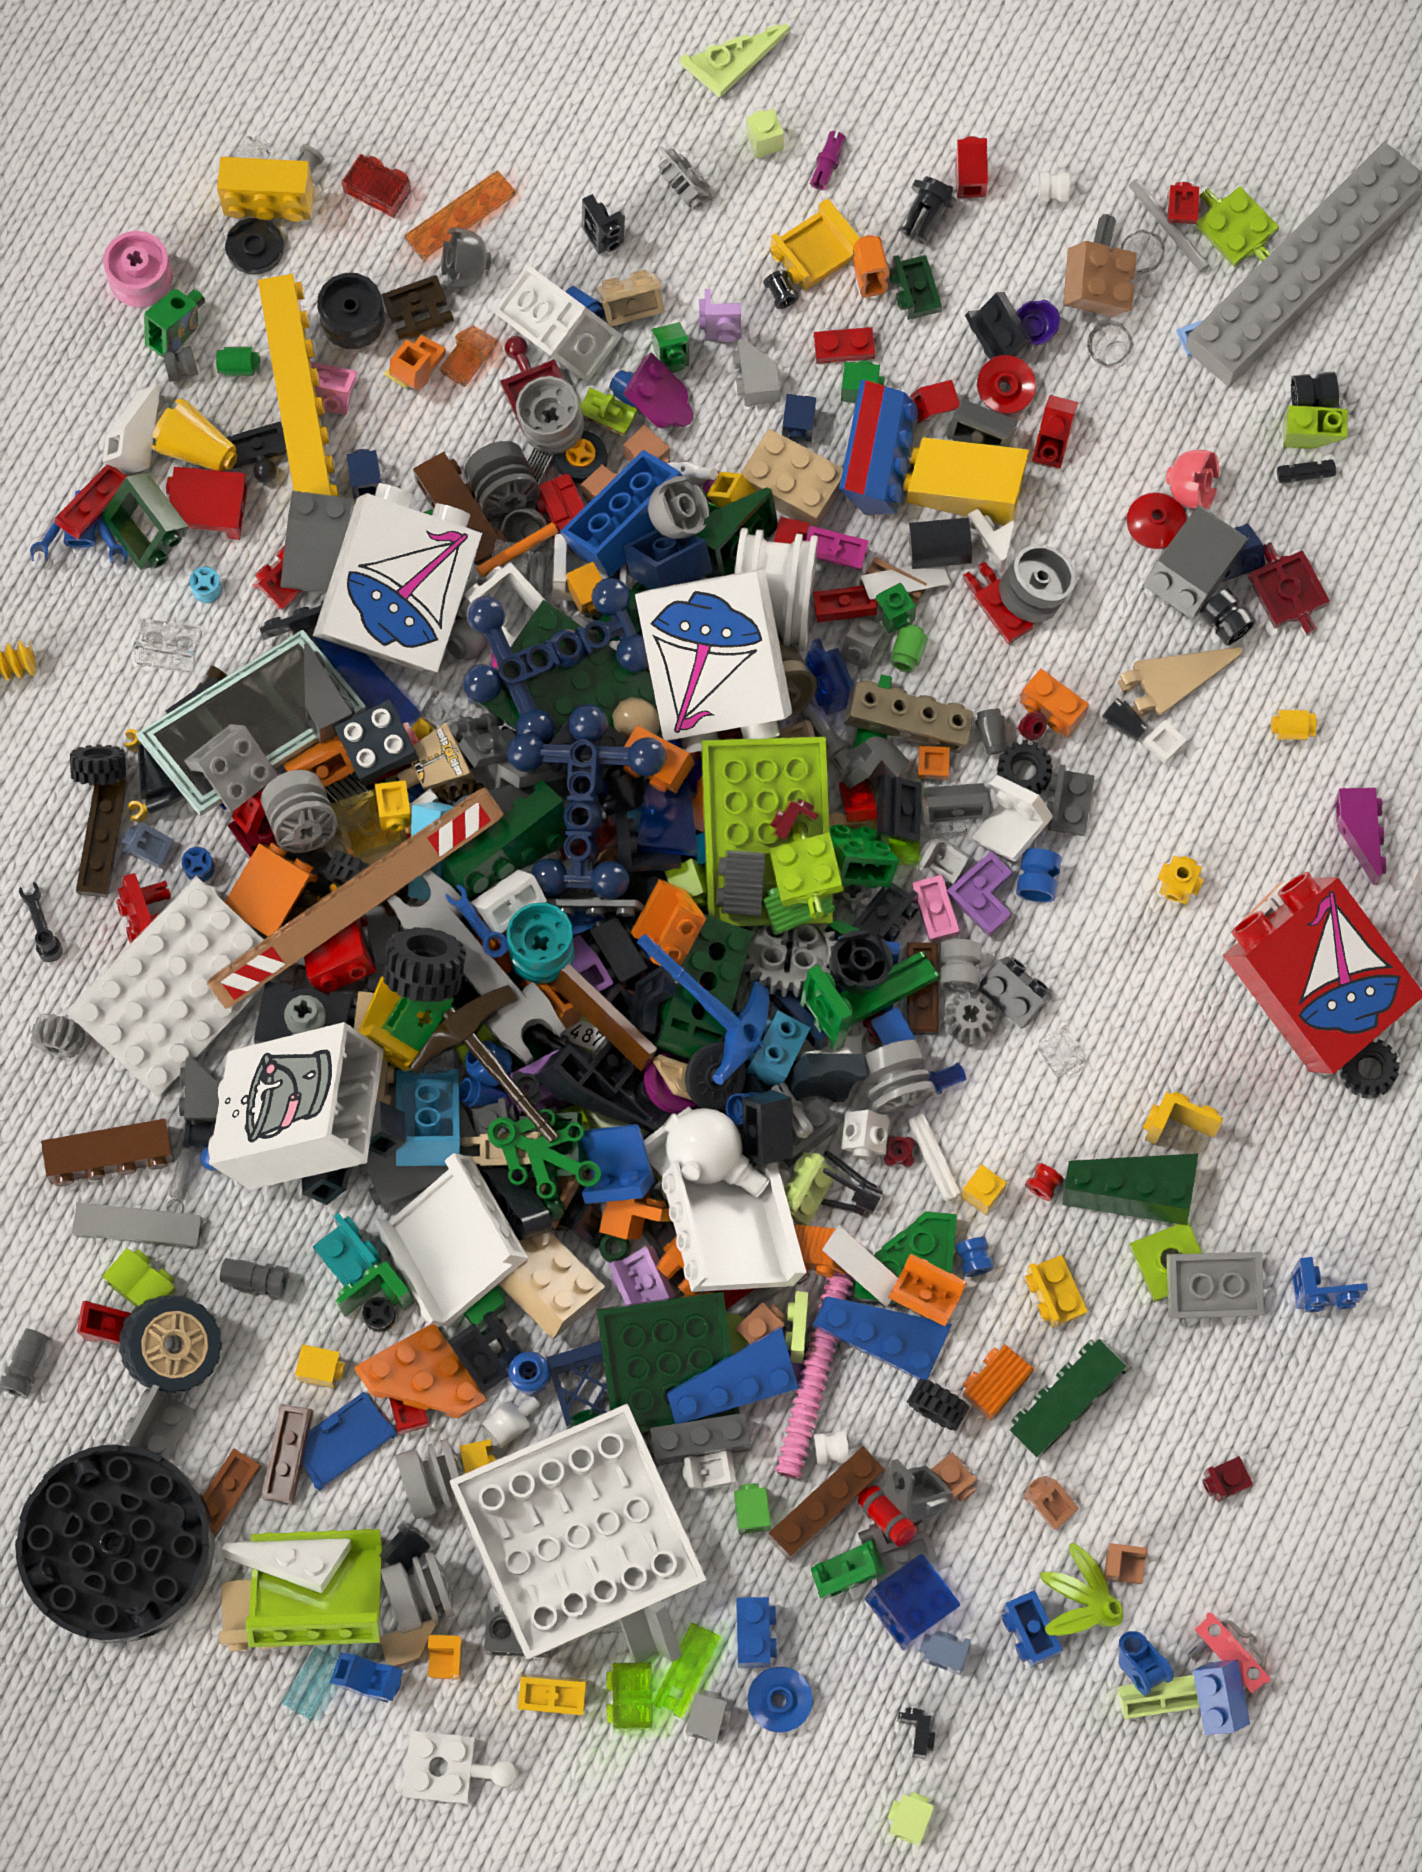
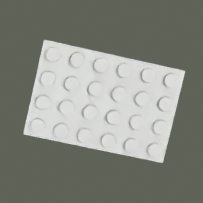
M195 876L71 1005L66 1013L156 1097H159L180 1075L181 1067H186V1058L192 1057L195 1059L265 986V984L232 1007L225 1009L206 984L214 974L264 939Z

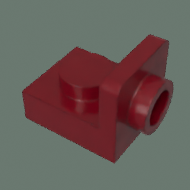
M1240 1456L1216 1467L1211 1466L1207 1468L1204 1472L1205 1478L1202 1479L1206 1492L1210 1497L1215 1496L1217 1503L1253 1487L1251 1478Z

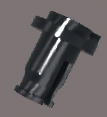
M925 176L923 181L914 180L911 188L917 193V196L907 215L905 226H902L900 229L901 233L909 237L922 209L928 210L929 212L917 235L920 243L927 242L928 239L926 237L934 227L943 207L953 208L956 203L955 197L952 196L954 187L928 176Z

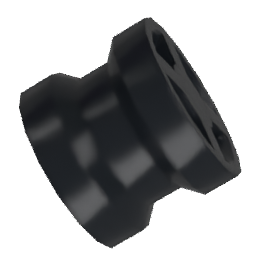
M371 1298L363 1307V1318L370 1330L382 1333L388 1331L394 1325L396 1319L393 1305L386 1298Z

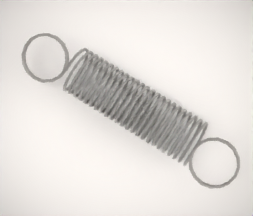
M182 1142L169 1196L181 1197L179 1199L184 1200L191 1174L190 1169L192 1168L191 1165L193 1164L192 1161L194 1160L193 1157L196 1154L197 1148L194 1151H186V1148H183Z
M808 1273L807 1275H803L802 1278L806 1276L808 1277L799 1283L797 1282V1284H801L808 1280L811 1277V1274ZM790 1286L780 1287L779 1290L777 1287L757 1288V1290L749 1292L748 1295L746 1294V1297L753 1308L744 1312L741 1317H747L750 1314L748 1312H752L759 1304L776 1296L777 1293H781Z

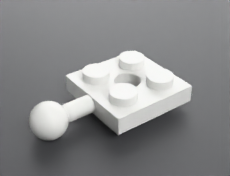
M410 1731L402 1797L468 1804L472 1777L492 1779L497 1786L508 1787L516 1780L517 1771L515 1766L509 1761H499L494 1766L473 1764L476 1745L475 1737ZM443 1758L448 1763V1770L443 1776H434L431 1773V1764L434 1760Z

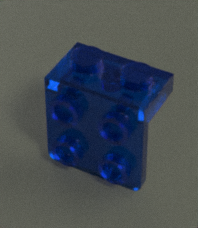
M819 638L814 639L809 647L804 663L816 678L817 689L814 697L818 706L823 707L827 716L847 708L849 692L855 684L839 649L835 648L825 651Z

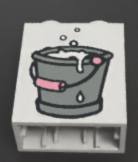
M343 1022L228 1051L224 1078L218 1087L219 1107L214 1135L210 1138L208 1145L209 1164L250 1190L367 1163L384 1049Z

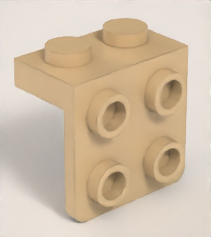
M251 1579L226 1581L221 1586L223 1631H219L220 1645L228 1647L229 1652L248 1651L245 1626L246 1617H249ZM277 1646V1647H261V1649H263V1650L279 1649V1648H281V1646Z

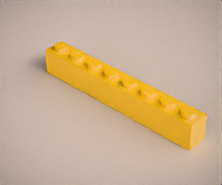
M293 273L259 279L258 286L293 490L339 497L337 484L332 485L330 473H335L332 455L327 456L325 444H330L327 426L322 427L320 415H325L322 397L317 398L315 386H320L317 368L312 369L310 360L311 357H315L312 339L307 340L305 329L310 328L307 310L302 311L300 300L305 299L302 281L297 282Z

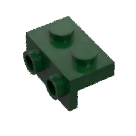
M899 255L893 256L892 267H889V277L892 285L897 284L899 293H896L898 307L900 311L905 310L907 320L942 312V304L927 255L903 261L900 260Z

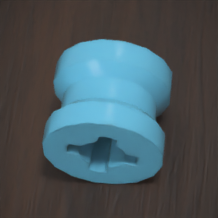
M206 566L199 567L192 572L189 582L194 597L202 603H211L217 600L222 592L217 572Z

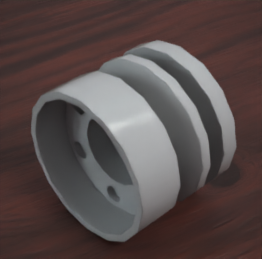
M547 376L539 377L527 383L520 391L516 402V412L529 444L538 451L548 454L563 453L574 447L582 437L585 422L578 397L572 386L563 379Z
M294 770L280 774L271 780L262 791V807L270 823L277 845L283 850L292 853L309 852L327 843L335 834L338 824L336 815L328 800L323 783L315 773L306 770Z
M903 1040L891 1043L864 1055L868 1077L862 1082L865 1085H876L867 1094L868 1098L874 1101L872 1108L875 1113L887 1115L908 1110L927 1100L936 1092L934 1084L928 1081L930 1078L929 1072L927 1070H916L924 1062L916 1040Z
M448 1438L440 1440L444 1455L438 1457L432 1443L428 1444L429 1459L422 1461L416 1449L395 1455L415 1520L435 1514L434 1498L440 1496L447 1509L452 1508L449 1493H453L449 1481L464 1475L458 1453L452 1448Z
M433 1551L425 1553L429 1565L426 1569H421L417 1556L412 1558L414 1569L412 1574L408 1575L400 1562L380 1569L402 1634L423 1627L422 1611L427 1610L433 1621L438 1622L439 1618L435 1607L441 1604L447 1618L455 1615L453 1611L454 1596L444 1568L434 1556Z

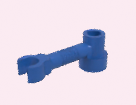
M456 885L457 889L461 892L459 901L452 900L446 893V901L456 906L481 938L484 953L493 958L504 955L508 949L507 938L500 932L490 931L466 898V890L461 885ZM492 939L498 942V949L496 951L489 948V942Z

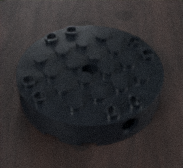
M117 1444L101 1445L82 1450L65 1458L43 1476V1480L37 1485L33 1493L29 1494L19 1517L20 1524L17 1539L15 1540L16 1561L21 1581L28 1595L38 1609L54 1623L65 1630L92 1641L128 1643L151 1637L167 1629L186 1614L196 1602L212 1568L215 1549L212 1517L201 1492L192 1480L174 1464L162 1456L140 1447ZM119 1535L122 1538L120 1547L117 1551H109L108 1543L110 1539Z

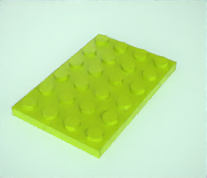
M826 737L702 740L707 915L736 926L770 925L762 902L760 916L721 914V907H716L717 888H723V876L718 875L719 857H725V851L727 850L765 853L762 899L767 898L766 891L778 887L769 848L793 841L791 829L785 840H780L771 835L774 828L770 824L778 809L784 811L789 801L797 802L798 798L815 807L813 812L817 813L818 817L816 821L812 822L798 814L794 822L797 833H799L797 822L803 824L805 837L810 838L829 833ZM832 912L821 918L818 917L804 924L833 923Z

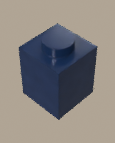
M787 394L782 425V435L796 443L812 442L816 397Z
M359 449L352 454H346L354 499L366 493L375 496L378 484H382L376 450Z

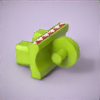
M590 387L580 405L584 419L625 437L638 413L636 408L615 399L614 395H606Z

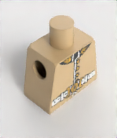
M447 723L441 725L413 745L419 759L412 762L411 767L397 773L400 781L406 780L407 789L421 783L425 791L431 789L434 794L444 784L459 780H476L455 735L451 733Z

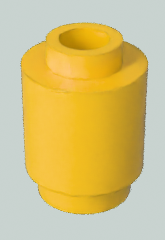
M1278 709L1277 715H1272L1271 733L1276 734L1277 740H1307L1308 737H1315L1316 714L1309 713L1308 710Z

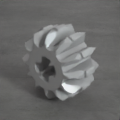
M967 991L965 993V1000L955 995L953 998L954 1004L946 1005L945 1010L948 1015L944 1016V1023L951 1025L948 1028L949 1035L959 1033L957 1038L959 1043L964 1040V1037H969V1043L973 1045L975 1044L976 1036L980 1040L985 1041L987 1039L986 1031L993 1032L995 1029V1025L991 1021L996 1020L997 1013L990 1011L993 1006L991 1001L982 1004V993H979L976 999H972L971 992ZM970 1013V1017L974 1014L976 1016L975 1022H971V1019L968 1022L965 1021V1014Z
M42 1014L40 1017H37L36 1023L33 1024L30 1039L33 1046L41 1049L42 1052L61 1058H72L79 1054L80 1048L83 1046L85 1030L78 1023H75L73 1019H67L64 1016L61 1017L55 1014Z

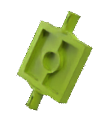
M1241 186L1220 200L1209 188L1200 194L1199 197L1203 199L1210 209L1208 213L1198 220L1196 228L1234 268L1245 258L1256 255L1263 262L1271 254L1264 246L1267 240L1279 231V226Z
M797 822L799 833H797L794 823L791 827L793 841L769 848L783 907L797 903H808L810 917L817 919L815 908L819 918L824 915L820 900L830 894L844 891L830 833L810 838L805 837L803 824Z

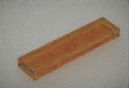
M497 170L404 235L405 240L417 255L424 260L440 249L444 241L450 242L452 235L447 234L451 227L470 228L516 195L515 190Z

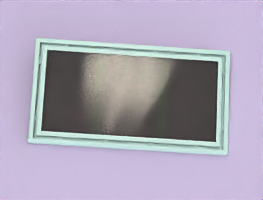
M303 630L136 733L137 739L143 744L199 816L221 804L222 800L203 772L191 771L184 760L230 724L246 726L274 769L318 742L305 717L304 644L308 643L314 652L318 651L325 662L324 669L328 675L332 674L336 678L342 698L350 700L355 711L353 717L366 711L365 704Z

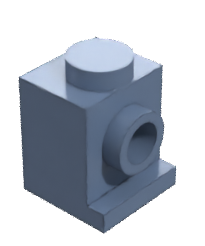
M939 1631L938 1635L925 1633L919 1652L925 1654L923 1663L960 1675L971 1640L965 1638L962 1644L957 1642L958 1637L947 1632Z

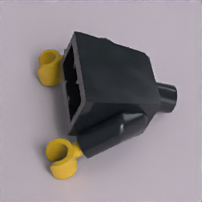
M128 729L125 733L128 739L135 738V740L130 743L126 742L124 745L130 752L138 751L141 799H146L144 804L139 801H132L129 803L128 808L134 810L140 807V813L132 816L131 819L136 822H142L147 818L148 811L149 813H155L163 810L185 797L137 739L136 733L138 732L134 729ZM169 730L156 737L193 785H195V778H206L203 772L191 771L184 761L194 753L193 745L190 742H185L181 737Z

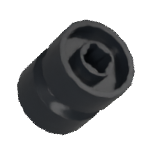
M1335 371L1317 373L1315 378H1312L1310 374L1293 375L1291 377L1292 406L1339 407V386Z
M1229 588L1213 596L1199 612L1210 627H1217L1215 633L1226 646L1237 642L1256 624V619L1245 607L1239 608L1240 601Z

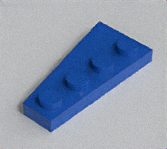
M827 1296L824 1298L812 1326L918 1380L925 1379L927 1381L952 1324L947 1323L946 1326H943L931 1319Z
M781 1326L770 1331L771 1333L761 1339L746 1345L744 1349L732 1356L717 1362L718 1364L700 1372L666 1392L675 1424L685 1423L799 1389Z

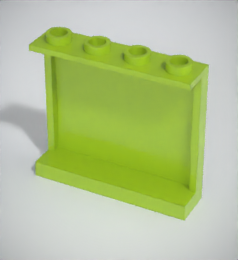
M361 1529L251 1534L252 1542L347 1538L351 1540L352 1548L323 1593L252 1568L249 1617H246L245 1626L248 1647L380 1643L382 1588L380 1569H382V1558L379 1555L383 1551L381 1530Z

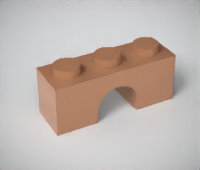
M645 425L623 444L624 457L630 462L642 450L647 451L665 463L670 462V447ZM602 464L581 484L582 496L590 502L618 474L609 471Z

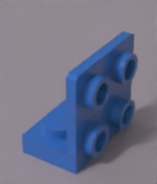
M639 1125L584 1130L585 1134L581 1141L587 1161L596 1163L602 1173L601 1180L596 1186L586 1187L582 1191L585 1204L643 1198L655 1182V1178ZM590 1169L593 1179L595 1176L594 1170Z
M1313 1257L1300 1258L1291 1272L1296 1309L1305 1308L1306 1312L1310 1313L1325 1310L1324 1306L1337 1305V1309L1354 1308L1356 1303H1359L1368 1291L1367 1283L1317 1288V1285L1321 1284L1319 1266H1314Z

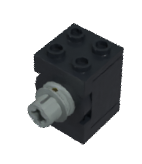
M268 981L265 983L253 1041L255 1044L343 1022L354 1028L357 1005H355L351 994L330 991V994H324L313 988L295 989L293 985Z

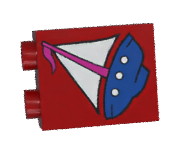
M1304 872L1291 879L1278 891V895L1284 904L1270 916L1266 917L1262 911H1257L1242 920L1232 930L1231 933L1238 943L1223 954V957L1310 1072L1334 1074L1421 1000L1422 990L1338 877L1312 878L1309 872Z

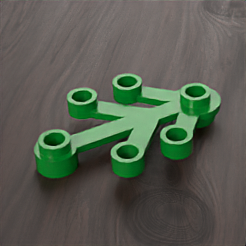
M550 1109L539 1111L542 1115L544 1113L551 1114L552 1121L549 1124L553 1127L556 1123L554 1112ZM500 1117L489 1125L488 1139L493 1146L503 1150L509 1168L508 1178L512 1184L521 1186L528 1180V1173L520 1166L515 1146L527 1151L538 1184L536 1188L537 1194L543 1199H551L556 1194V1186L550 1181L543 1160L576 1175L577 1181L584 1187H594L600 1182L602 1173L596 1163L592 1161L579 1163L550 1149V1147L567 1141H581L585 1132L579 1123H570L565 1129L556 1131L560 1137L552 1144H549L543 1136L531 1140L521 1135L536 1128L528 1118L514 1122L510 1118ZM572 1127L580 1129V1135L577 1138L569 1136V1130ZM501 1128L509 1129L510 1134L508 1138H499L498 1132ZM587 1169H592L595 1172L594 1178L590 1181L585 1180L583 1177V1173ZM521 1170L524 1173L523 1179L518 1182L514 1181L512 1178L514 1171ZM544 1184L552 1186V1192L549 1195L541 1193V1187Z

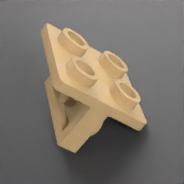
M647 270L636 271L630 274L631 278L620 281L617 277L602 281V286L596 287L607 324L612 327L665 312L660 292L661 283L652 272L648 273Z

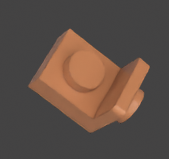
M953 1452L931 1468L951 1490V1504L957 1499L960 1502L965 1501L976 1491L973 1486L976 1485L978 1479L974 1474L971 1475Z
M1048 1476L1033 1480L1027 1487L1028 1491L1022 1496L1026 1502L1036 1508L1047 1524L1054 1530H1057L1079 1509L1058 1481Z

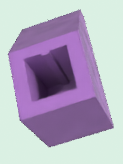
M580 935L573 938L574 960L571 966L602 994L610 989L614 983L598 955Z

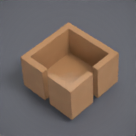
M1084 241L1069 247L1067 251L1063 306L1112 317L1131 311L1134 284L1129 283V280L1135 278L1137 252L1116 247L1109 249L1107 245Z

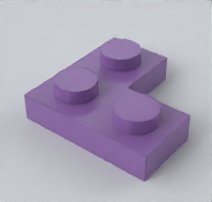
M992 851L947 890L949 898L988 937L1009 920L1012 915L992 893L1006 882L1013 872Z

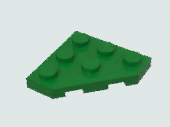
M925 1211L905 1230L899 1232L873 1256L898 1278L910 1254L925 1259L948 1273H952L957 1214ZM856 1281L854 1301L881 1303ZM891 1300L890 1303H889V1304L901 1305V1304H899V1303H897V1302H895V1301H893V1300Z

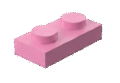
M942 875L912 882V889L918 893L919 911L929 943L959 935V928Z

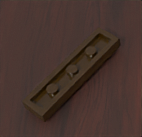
M122 778V781H115L113 784L107 782L105 785H100V783H95L76 886L78 895L108 898L128 784L124 778Z

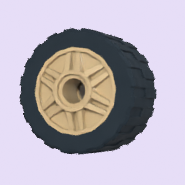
M157 1296V1298L148 1299L140 1306H136L129 1317H126L119 1335V1353H121V1361L129 1371V1375L145 1387L152 1388L153 1385L160 1386L159 1391L163 1390V1392L168 1393L191 1390V1388L202 1384L207 1377H210L214 1372L213 1369L219 1362L222 1342L220 1328L215 1322L216 1319L206 1310V1307L194 1302L195 1300L180 1296ZM172 1336L175 1340V1345L168 1352L165 1343Z

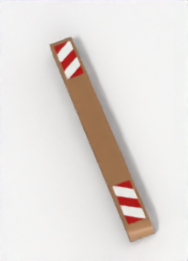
M487 788L476 791L218 971L206 984L225 1009L232 1007L493 825L504 815V812Z

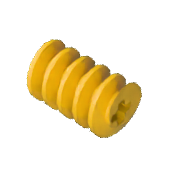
M18 640L16 650L7 642L5 652L0 650V677L2 673L6 681H10L14 671L16 676L21 679L24 677L25 669L30 676H35L37 667L31 640L27 648L21 640Z

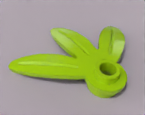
M1070 1543L1069 1552L1088 1585L1074 1577L1057 1572H1042L1040 1577L1043 1583L1053 1590L1086 1607L1076 1608L1056 1617L1046 1625V1633L1050 1636H1064L1084 1631L1096 1624L1103 1627L1119 1625L1123 1620V1609L1119 1601L1109 1595V1589L1100 1567L1083 1548L1076 1543Z

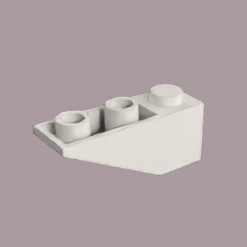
M156 384L138 391L106 434L103 463L129 474L149 468L152 460L151 444L153 443L152 436L156 427L155 420L159 406L160 385Z

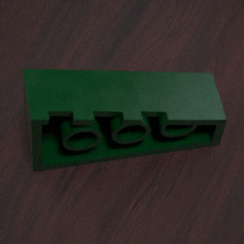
M543 780L533 786L535 792L526 799L520 796L511 803L514 807L442 860L444 879L460 895L461 892L457 889L456 885H461L466 890V898L468 899L507 878L518 869L521 870L528 865H532L537 860L564 846L567 839L565 835L566 825L563 817L565 812L564 800Z
M1199 1153L1069 1161L1062 1205L1187 1226Z
M1092 1339L1089 1340L1079 1350L1078 1353L1081 1357L1075 1364L1072 1365L1068 1362L1056 1374L1059 1380L1051 1388L1045 1385L1034 1396L1033 1399L1036 1403L1028 1411L1025 1408L1021 1409L1012 1418L1011 1422L1014 1426L1010 1431L1036 1458H1040L1070 1429V1424L1074 1420L1077 1421L1094 1404L1092 1401L1096 1397L1100 1398L1113 1387L1116 1381L1115 1378L1120 1373L1125 1375L1132 1368L1105 1340L1098 1339L1096 1342Z

